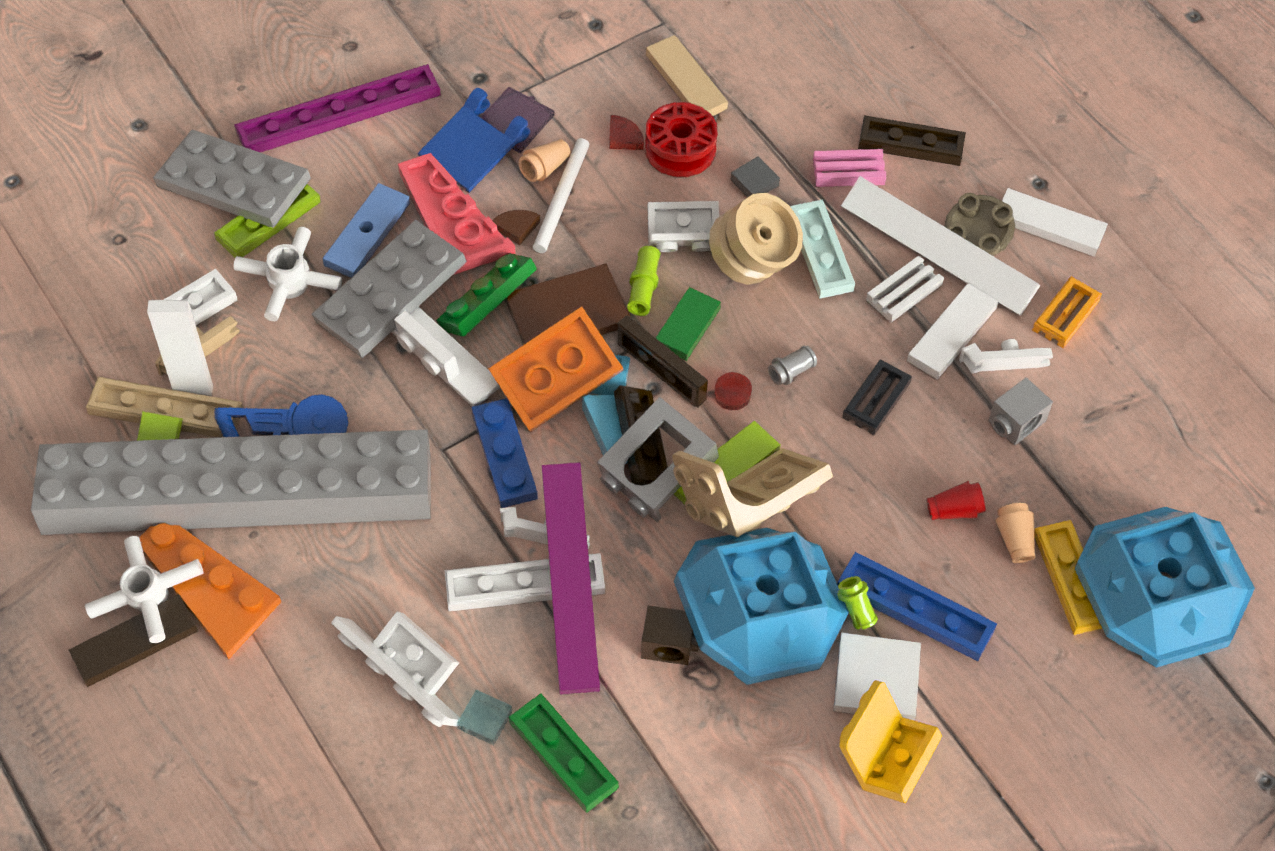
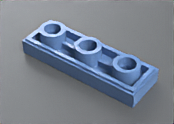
M378 183L323 257L324 266L352 278L366 265L410 204L409 196Z

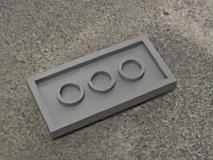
M193 129L153 177L157 187L232 214L243 216L246 219L272 228L275 227L311 179L306 168Z
M415 220L316 309L312 316L317 324L363 358L396 328L394 321L396 317L405 310L411 314L467 261L461 251Z

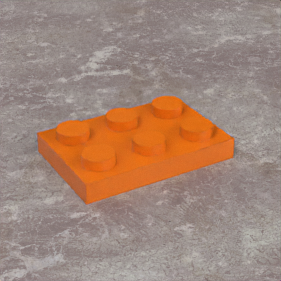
M583 307L569 314L488 368L530 432L624 370Z

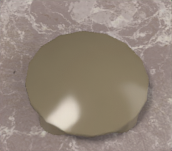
M966 193L959 198L958 203L953 206L946 216L944 227L990 255L995 256L1006 249L1013 239L1015 221L1013 210L1009 204L993 196Z

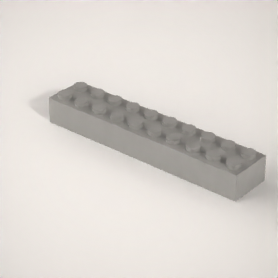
M428 429L40 444L31 512L41 535L146 531L150 526L162 523L179 525L184 529L431 519V453Z

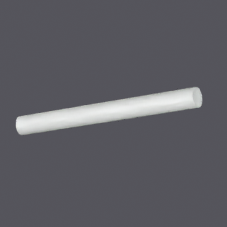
M583 138L577 139L533 244V249L538 253H545L589 148V142Z

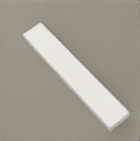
M861 176L841 205L844 209L960 280L971 284L998 300V303L1019 316L1022 315L1040 287L1037 282Z

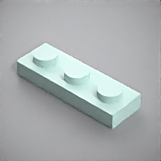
M823 199L790 206L801 225L803 232L801 251L819 299L854 292L855 281Z

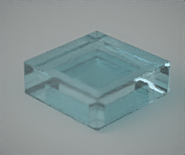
M476 690L458 720L457 728L494 746L509 716L513 712L512 706Z

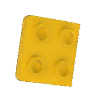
M875 680L869 690L862 695L859 707L850 723L843 728L839 747L864 791L906 804L942 735L938 727L902 717L886 684Z

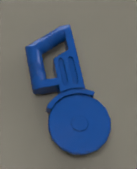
M323 394L309 396L300 401L298 406L293 402L289 409L215 408L214 418L217 425H219L218 427L223 437H240L232 418H245L253 435L346 433L348 427L347 412L342 404L333 397Z

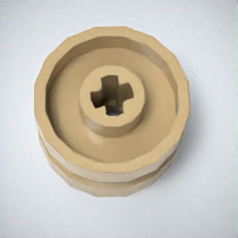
M758 193L750 195L715 220L710 229L709 245L713 259L723 273L734 281L746 285L756 284L787 267L797 259L802 249L803 232L798 217L788 204L777 196L768 193Z

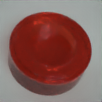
M729 372L717 379L714 397L722 408L740 410L750 402L752 385L746 376L736 372Z

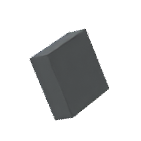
M759 156L731 172L730 180L747 197L752 194L768 193L778 187L780 183V177Z

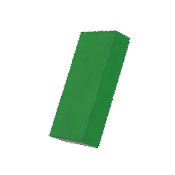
M689 287L656 336V339L682 360L687 361L721 309V301Z

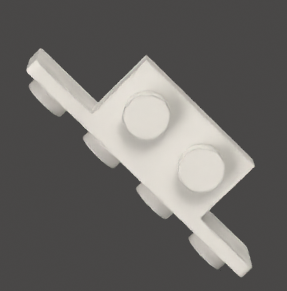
M417 307L411 314L405 310L394 319L396 328L391 332L396 336L401 346L407 352L415 353L432 375L440 376L472 407L480 405L500 388L491 372L420 307Z
M396 612L375 640L351 619L336 616L332 620L331 624L340 631L338 638L351 649L357 650L359 648L368 657L365 662L374 671L381 675H389L396 682L393 688L401 696L410 701L415 699L422 705L424 709L421 713L426 719L438 727L442 725L457 727L462 719L435 695L459 662L404 613Z

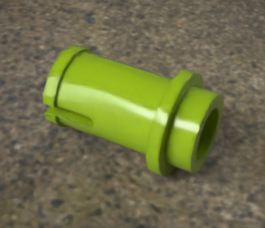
M858 576L849 577L841 581L838 585L839 591L837 595L839 600L845 602L854 628L859 630L862 627L863 630L873 626L877 622L878 617L874 613L867 596L869 589L867 583L861 581V578Z

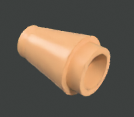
M559 139L525 150L523 156L519 159L520 171L530 182L544 181L570 157V148L564 140Z
M1014 503L999 508L997 510L998 518L995 521L1011 555L1012 562L1024 563L1035 559L1034 513L1029 511L1028 504Z

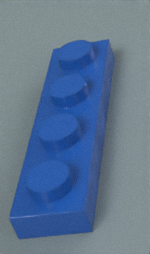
M857 552L854 553L837 581V585H839L846 578L860 577L861 581L866 582L868 585L867 596L872 608L976 661H979L997 626V623Z

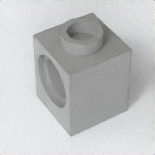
M1026 377L994 401L988 421L992 424L997 434L1006 437L1011 443L1016 445L1047 421L1053 401Z

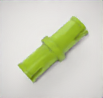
M653 246L639 248L636 268L630 275L629 283L632 288L627 309L630 313L637 316H645L649 313L652 294L658 286L659 278L656 272L661 253Z

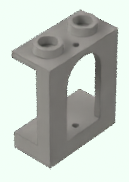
M661 397L649 407L597 462L602 474L600 477L601 482L613 493L617 494L621 491L630 499L628 501L630 507L641 517L644 518L648 514L656 522L661 519L659 509L681 485L674 476V462L651 484L640 486L628 481L624 474L625 463L646 439L660 427L685 448L683 452L713 463L719 458L717 444Z

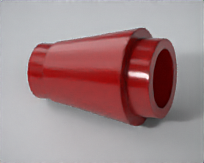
M966 481L936 494L934 497L926 498L932 521L937 519L977 518V514L986 512L985 501L979 482L970 484L969 481Z

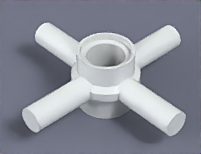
M131 536L124 541L130 567L121 576V590L87 603L85 608L88 616L92 619L129 604L131 607L142 612L149 641L151 643H159L165 639V633L157 605L168 600L169 592L167 588L203 574V568L199 560L196 559L160 574L157 570L151 569L146 565L140 538Z

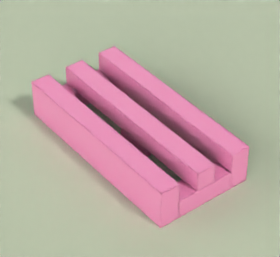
M883 149L814 151L813 167L816 187L854 186L860 176L874 185H885L886 171H884ZM859 170H876V171L856 172V171H859ZM824 171H842V172L822 173V172H824Z

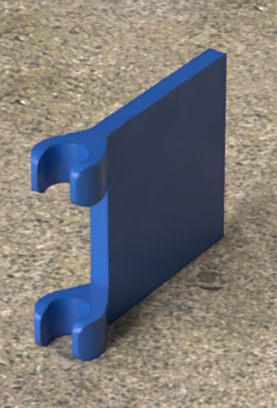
M475 88L471 92L464 106L418 152V156L431 153L456 180L457 184L469 193L516 144L524 141L531 132L527 127L528 121L521 116H516L511 121L504 134L477 116L485 112L490 106L487 92L481 88Z

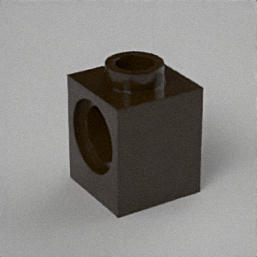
M648 605L641 641V659L688 665L690 651L698 652L699 645L686 612Z

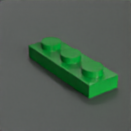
M509 253L498 259L492 270L484 277L475 280L470 290L460 299L451 302L447 306L446 311L436 320L438 325L447 333L464 337L537 270L532 258Z
M542 693L509 716V724L586 813L619 789V782Z

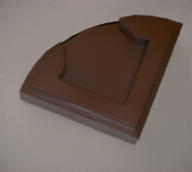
M512 210L498 215L492 221L497 225V230L502 236L508 237L512 242L520 246L540 223V215L528 210Z

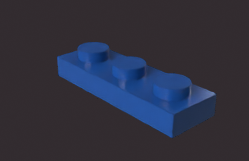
M508 398L473 406L472 416L500 507L505 508L537 500V489Z

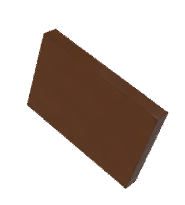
M607 263L514 290L505 298L506 305L523 345L580 307H583L601 335L617 331L618 322L626 315L631 318Z

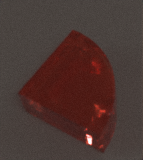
M610 115L609 149L644 150V138L640 128L625 117Z

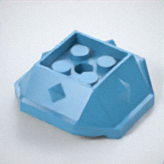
M1168 507L1158 508L1094 526L1075 567V571L1106 637L1125 649L1141 655L1144 661L1156 668L1228 647L1233 640L1255 589L1220 521L1202 517L1195 512H1183ZM1160 572L1168 573L1172 578L1163 576Z
M762 528L746 532L739 537L725 535L698 540L695 542L674 579L675 587L700 650L718 664L733 671L734 676L746 685L819 670L849 613L845 602L838 598L839 588L821 546L806 541L797 532H779L770 528Z

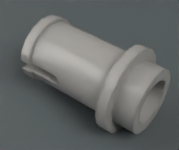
M803 345L800 349L784 358H774L772 364L768 366V372L771 379L777 385H788L793 381V377L811 367H815L817 365V358L809 346Z

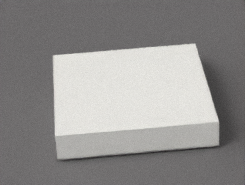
M841 633L833 711L855 714L862 695L877 680L886 684L901 716L915 720L921 643Z

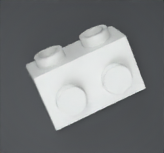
M719 201L648 202V246L656 247L660 252L678 251V246H692V251L696 252L711 251L709 245L710 229L719 217Z

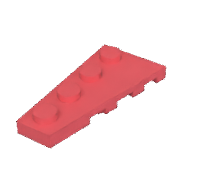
M431 153L398 163L399 174L424 226L457 248L465 256L467 262L453 275L494 262L509 253L516 254L515 245L508 237L504 238L497 230V225L489 216L485 217L476 207V202L469 194L465 195L460 190L456 180Z

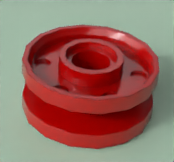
M673 102L659 107L651 113L646 122L645 155L649 163L659 172L673 177H690L702 173L711 166L716 157L717 123L711 113L703 107L689 102Z

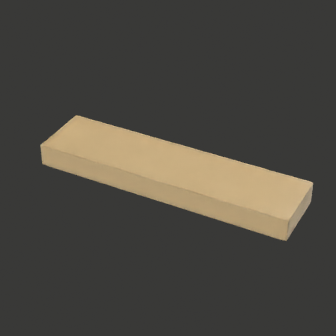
M97 377L86 405L89 415L134 423L141 422L142 411L183 418L181 431L218 438L223 437V434L214 418L215 408H243L240 401L104 377ZM232 418L237 429L240 418Z

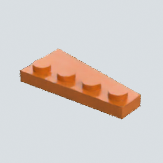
M162 523L150 526L139 537L144 555L160 574L196 559L199 560L204 573L171 588L177 595H180L185 606L188 607L203 629L220 647V650L228 660L281 603L279 595L179 525Z

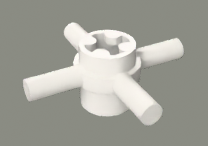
M299 227L297 229L292 244H282L271 249L267 255L266 262L238 256L235 258L234 270L266 276L269 286L273 289L264 313V317L269 321H277L286 298L299 297L305 292L308 285L331 290H338L342 286V277L309 270L307 261L303 258L311 235V231L306 227Z

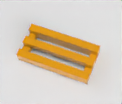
M1071 276L1035 321L1032 331L1037 334L1040 331L1046 333L1044 338L1049 341L1054 338L1058 340L1057 345L1064 348L1098 304L1102 293ZM1073 288L1078 290L1077 294L1053 325L1047 323ZM1086 295L1089 296L1088 301L1064 332L1061 331L1060 328Z

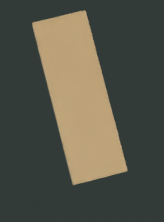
M675 35L646 47V56L682 102L701 106L711 113L712 116L727 110L728 101Z

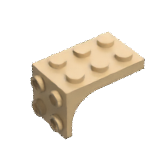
M784 448L726 482L723 470L718 464L682 451L672 455L675 465L673 470L674 476L683 488L687 500L685 507L690 517L695 521L735 537L756 530L760 527L761 522L776 513L787 510L791 503L804 495L814 493L820 488L821 484L833 477L828 463Z

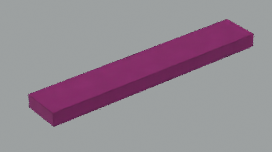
M426 64L234 124L242 147L261 153L441 96L440 87L429 65Z
M577 462L542 465L559 693L562 695L599 692L600 681L581 464Z

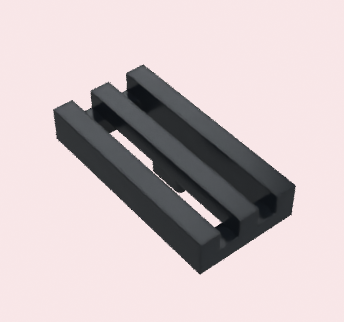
M880 359L843 411L842 418L848 422L850 419L856 421L855 425L862 428L865 426L869 428L868 432L875 435L910 385L912 376ZM883 372L888 373V376L862 413L857 411ZM896 378L899 379V383L896 385L890 396L887 398L883 406L880 408L874 419L870 418V415L873 413L877 405L880 403V401L882 400L886 392L889 390L893 382L896 380Z

